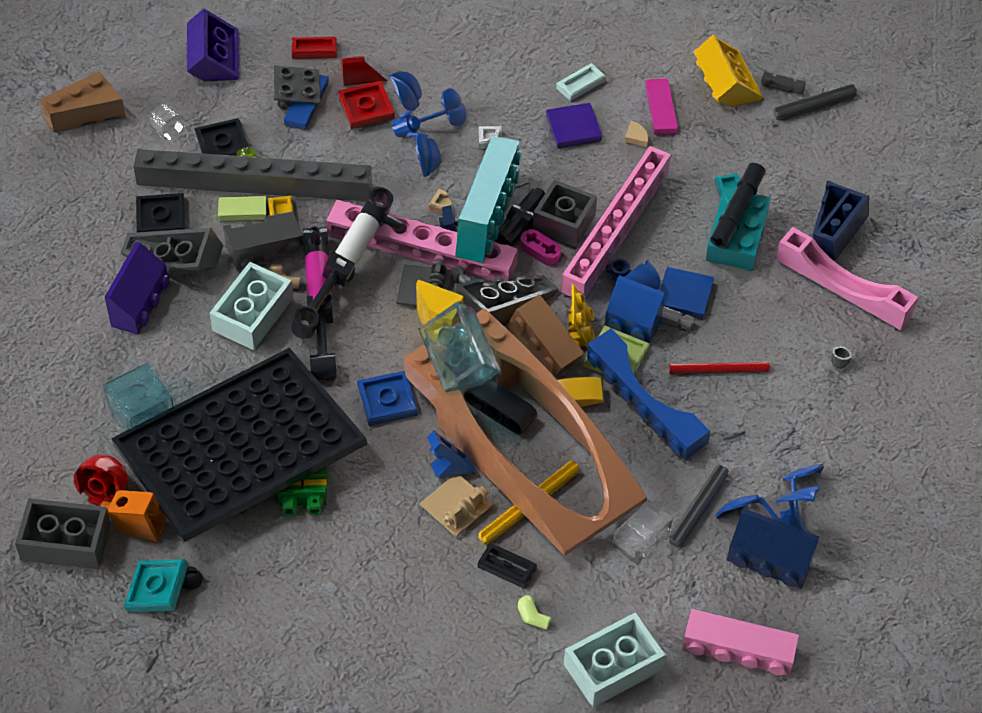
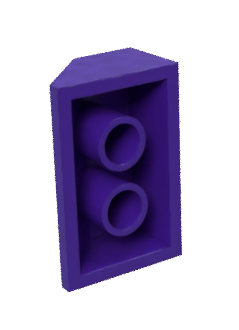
M205 8L187 22V72L204 82L237 80L239 78L238 28Z
M139 242L134 244L105 295L111 327L137 335L142 327L147 325L150 312L153 308L157 307L160 294L163 289H167L170 281L166 264Z

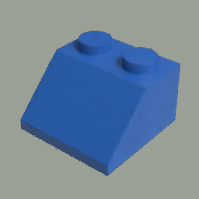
M619 275L606 310L605 326L650 344L661 324L665 293Z

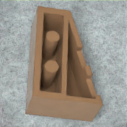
M100 71L39 99L43 119L53 132L83 127L82 123L97 121V124L102 123L104 119L118 116V119L126 118L122 98Z

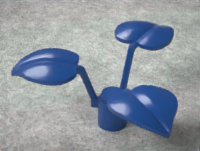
M403 71L396 72L388 77L392 80L402 105L408 111L400 115L399 119L393 121L392 129L399 138L404 136L408 138L416 137L415 147L423 177H427L438 168L441 155L434 139L428 138L426 133H416L420 128V123L447 113L449 123L453 126H459L466 120V109L459 94L454 89L448 88L441 95L442 105L445 110L420 119L410 115L420 106L418 100L422 96L421 87L412 74Z
M816 464L800 468L782 478L783 481L791 479L792 493L776 500V503L789 501L790 508L780 511V517L775 514L764 498L759 497L758 494L730 501L717 512L716 519L727 510L751 503H760L774 520L805 531L798 508V501L814 502L820 487H807L797 491L796 482L800 477L814 472L821 474L824 465Z

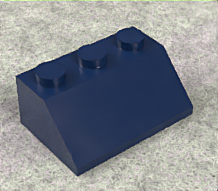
M743 508L729 547L727 561L732 562L737 567H745L756 571L761 576L782 581L787 586L802 589L812 566L820 536Z

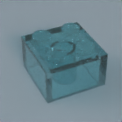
M148 362L103 384L106 402L125 430L174 406L172 396Z

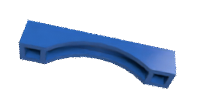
M612 328L588 344L587 359L589 363L603 373L605 380L619 390L621 397L626 402H631L642 419H647L658 436H663L668 441L671 450L675 454H680L686 460L709 443L710 430L694 413L666 406L644 390L630 368L627 344Z

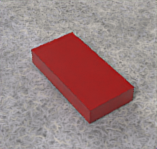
M292 37V59L337 58V37Z

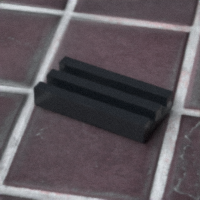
M489 543L479 559L477 567L525 589L527 582L531 580L533 572L535 573L537 569V564L493 543ZM490 553H493V554H495V555H497V556H499V557H501V558H503V559H506V560H503V561H502V560H500V559H498V558H496V557L490 555ZM512 563L527 569V571H524L518 567L513 566Z

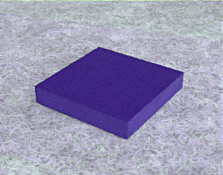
M590 102L546 110V117L557 148L602 141V134Z

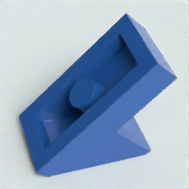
M433 430L428 435L427 439L432 446L430 451L437 457L431 464L436 477L442 478L469 474L476 470L472 461L464 452Z

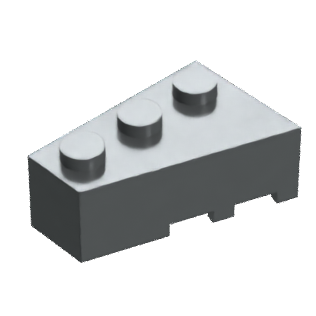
M293 211L267 216L264 218L265 222L252 224V221L248 220L243 222L244 226L231 228L230 225L223 226L226 247L236 270L244 269L249 262L256 264L263 260L270 261L282 253L295 252L301 246H304L303 234Z

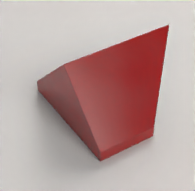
M364 56L340 58L344 86L388 81L365 62Z

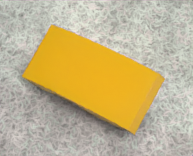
M579 377L557 380L580 407L604 402L602 378Z

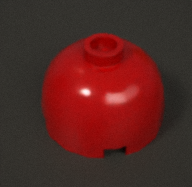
M98 454L87 458L74 473V484L80 495L84 492L89 497L88 502L100 506L103 501L112 502L117 491H126L128 487V474L120 461L106 454Z

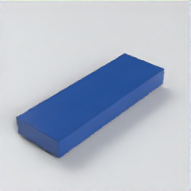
M319 74L321 99L329 83V76ZM292 102L284 118V125L306 130L318 104Z

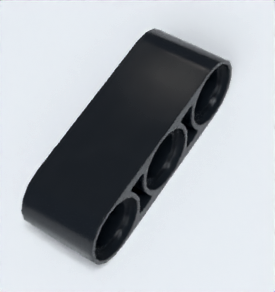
M483 375L479 376L464 392L465 400L472 407L518 435L522 434L538 416L536 409L530 403Z

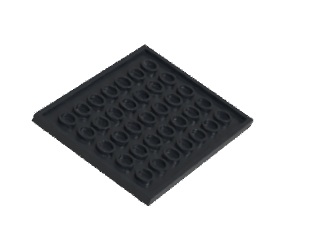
M290 347L111 438L114 447L146 491L154 493L162 513L184 543L367 445V439Z

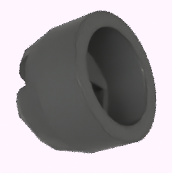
M842 346L833 348L831 353L832 364L837 368L846 367L850 363L852 352Z

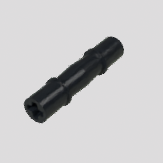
M749 163L741 180L738 181L737 190L730 199L724 215L720 216L719 222L710 238L711 243L716 247L727 248L736 230L739 229V222L745 214L752 197L757 194L758 187L766 173L762 165Z

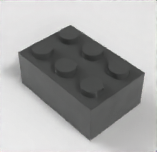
M28 498L15 542L20 560L99 569L111 526L107 507Z

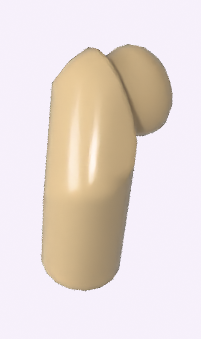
M272 264L270 266L271 272L292 281V289H300V277L286 276L282 272L283 266L281 264Z

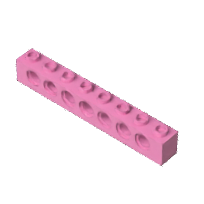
M649 146L563 273L561 293L572 297V284H575L578 291L582 292L585 298L587 297L668 175L671 154Z
M336 200L326 220L328 236L343 240L363 207L350 202ZM395 214L389 215L403 222L401 230L398 231L382 222L367 246L429 264L434 263L437 259H441L445 262L447 269L452 270L457 266H461L466 271L465 274L491 281L501 277L504 281H510L517 266L518 258L517 248L495 242L491 255H486L484 263L456 258L457 232L421 223L417 220L399 217Z

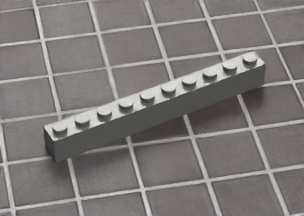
M137 149L133 166L136 184L141 186L366 202L372 189L371 165Z

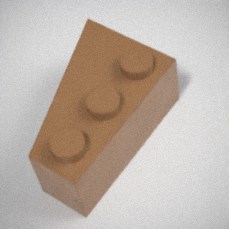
M540 294L517 308L506 326L555 377L578 363L584 355L582 349Z

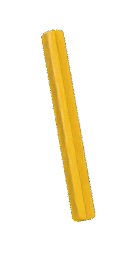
M569 461L538 485V487L551 496L576 476L580 468L574 461ZM513 505L479 532L480 541L485 545H489V543H492L525 515L516 505Z

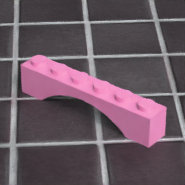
M794 227L780 241L777 261L901 330L913 316L918 296L898 285L877 284L850 273L833 261L812 237Z

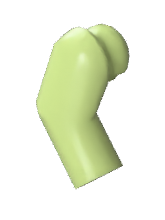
M526 595L519 599L518 610L522 620L527 624L547 630L551 617L537 612L534 598Z

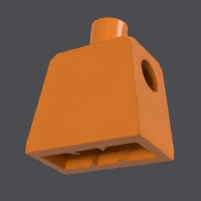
M119 490L116 492L112 502L103 501L100 505L107 507L108 515L119 533L157 543L167 523L154 493Z

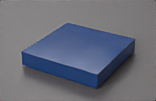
M666 267L660 291L665 293L663 307L683 313L682 315L703 319L714 277Z
M405 371L357 381L368 426L418 416V409Z

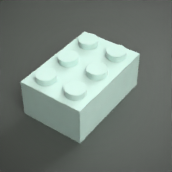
M249 262L211 310L212 331L255 350L293 300L292 281Z
M636 613L566 648L564 656V666L593 708L663 671L665 661L664 652Z

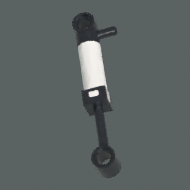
M377 187L371 191L369 199L337 250L333 251L326 262L322 276L327 279L310 306H302L296 310L291 325L292 332L296 337L308 339L315 334L319 321L318 310L335 283L342 287L345 286L352 274L353 268L381 223L383 222L398 231L401 230L403 222L389 215L394 199L393 194L387 188ZM305 320L308 321L310 324L305 325L302 324L300 321Z

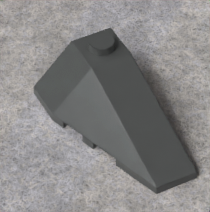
M212 228L127 233L121 253L124 256H128L134 244L139 242L165 263L167 268L178 271L201 270L218 264L223 244Z
M544 275L518 276L515 281H504L502 277L495 278L494 282H483L482 279H473L455 286V292L464 296V321L485 308L503 326L509 323L517 308L540 294L545 301L559 291V288Z

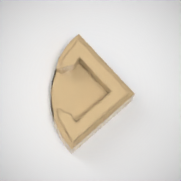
M630 121L625 135V142L647 147L648 134L639 123Z
M438 189L429 204V210L443 215L442 207L449 205L452 207L448 194Z

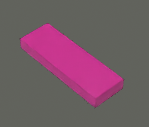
M668 78L646 79L645 87L654 135L677 134L678 127Z

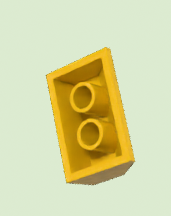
M712 35L693 51L697 58L696 64L704 72V80L712 88V96L718 103L722 102L732 107L759 101L764 98L744 58L735 47Z

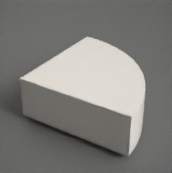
M479 126V149L487 148L492 136L501 137L502 126Z

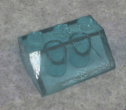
M457 301L418 328L445 392L448 393L482 385L501 372L473 308Z

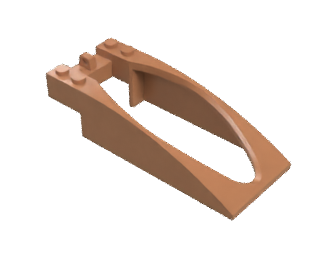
M485 308L466 319L463 329L454 334L452 331L448 332L443 336V341L430 349L423 345L403 357L406 378L436 407L438 427L564 556L647 501V496L625 464L571 395L544 365ZM482 355L497 369L499 385L507 389L518 382L592 454L604 492V505L600 513L589 517L570 510L519 471L495 447L480 428L462 396L453 372Z

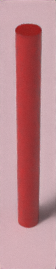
M769 362L669 364V374L769 372L770 369Z

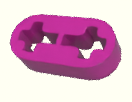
M530 229L522 233L520 246L524 252L545 265H555L560 261L561 247L559 244L536 230Z

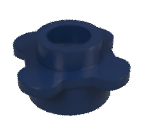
M622 258L615 259L606 266V272L611 274L612 281L615 283L619 275L625 277L632 271L630 270L629 262Z

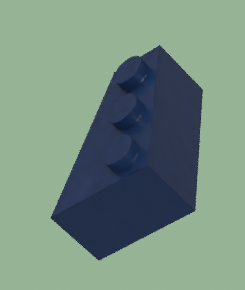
M827 181L825 193L821 201V209L818 213L813 232V239L835 261L869 217V195Z

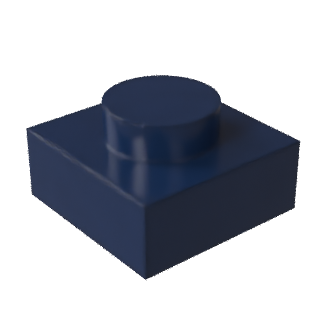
M451 205L442 207L443 217H439L440 227L457 232Z

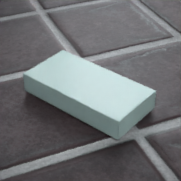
M591 63L559 81L556 89L571 102L604 83L606 76Z

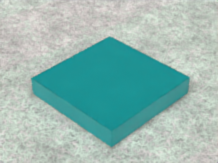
M185 559L138 561L124 608L128 612L175 610L189 563Z

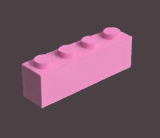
M691 609L682 650L697 656L706 655L714 657L721 662L730 661L742 664L750 669L759 668L767 670L774 675L790 676L799 635Z

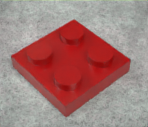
M382 81L338 91L339 101L351 129L395 119V112Z

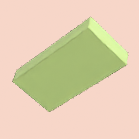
M266 196L219 198V221L264 220L267 217Z

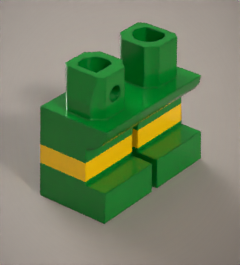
M327 466L304 478V489H302V480L278 492L279 505L282 506L284 516L296 515L297 505H307V513L310 515L322 514L323 506L327 505Z

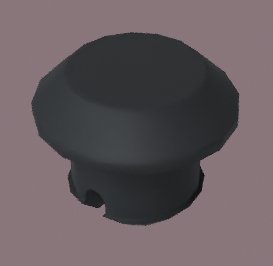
M188 566L182 588L186 590L198 588L203 581L201 572L193 566Z

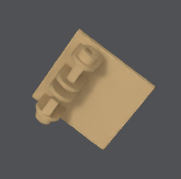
M455 475L432 492L419 505L456 537L490 509L493 503L486 498L488 492L483 486L474 488L463 477Z

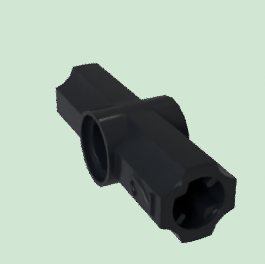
M538 187L532 189L519 205L514 204L510 208L506 221L500 226L498 237L494 240L496 243L512 247L524 231L533 229V213L545 195V191Z

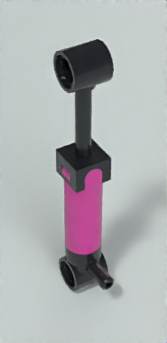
M314 226L303 229L307 306L311 305L327 279L322 276L325 264L329 259L327 227L318 228ZM330 291L317 312L319 314L316 328L317 354L310 355L311 373L316 379L337 378L335 353H327L326 323H333Z

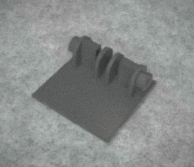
M274 65V100L278 101V106L281 110H288L292 102L320 104L319 69Z
M437 259L432 263V267L404 264L396 304L417 306L416 283L418 279L448 290L452 270L446 269L445 262L441 259Z

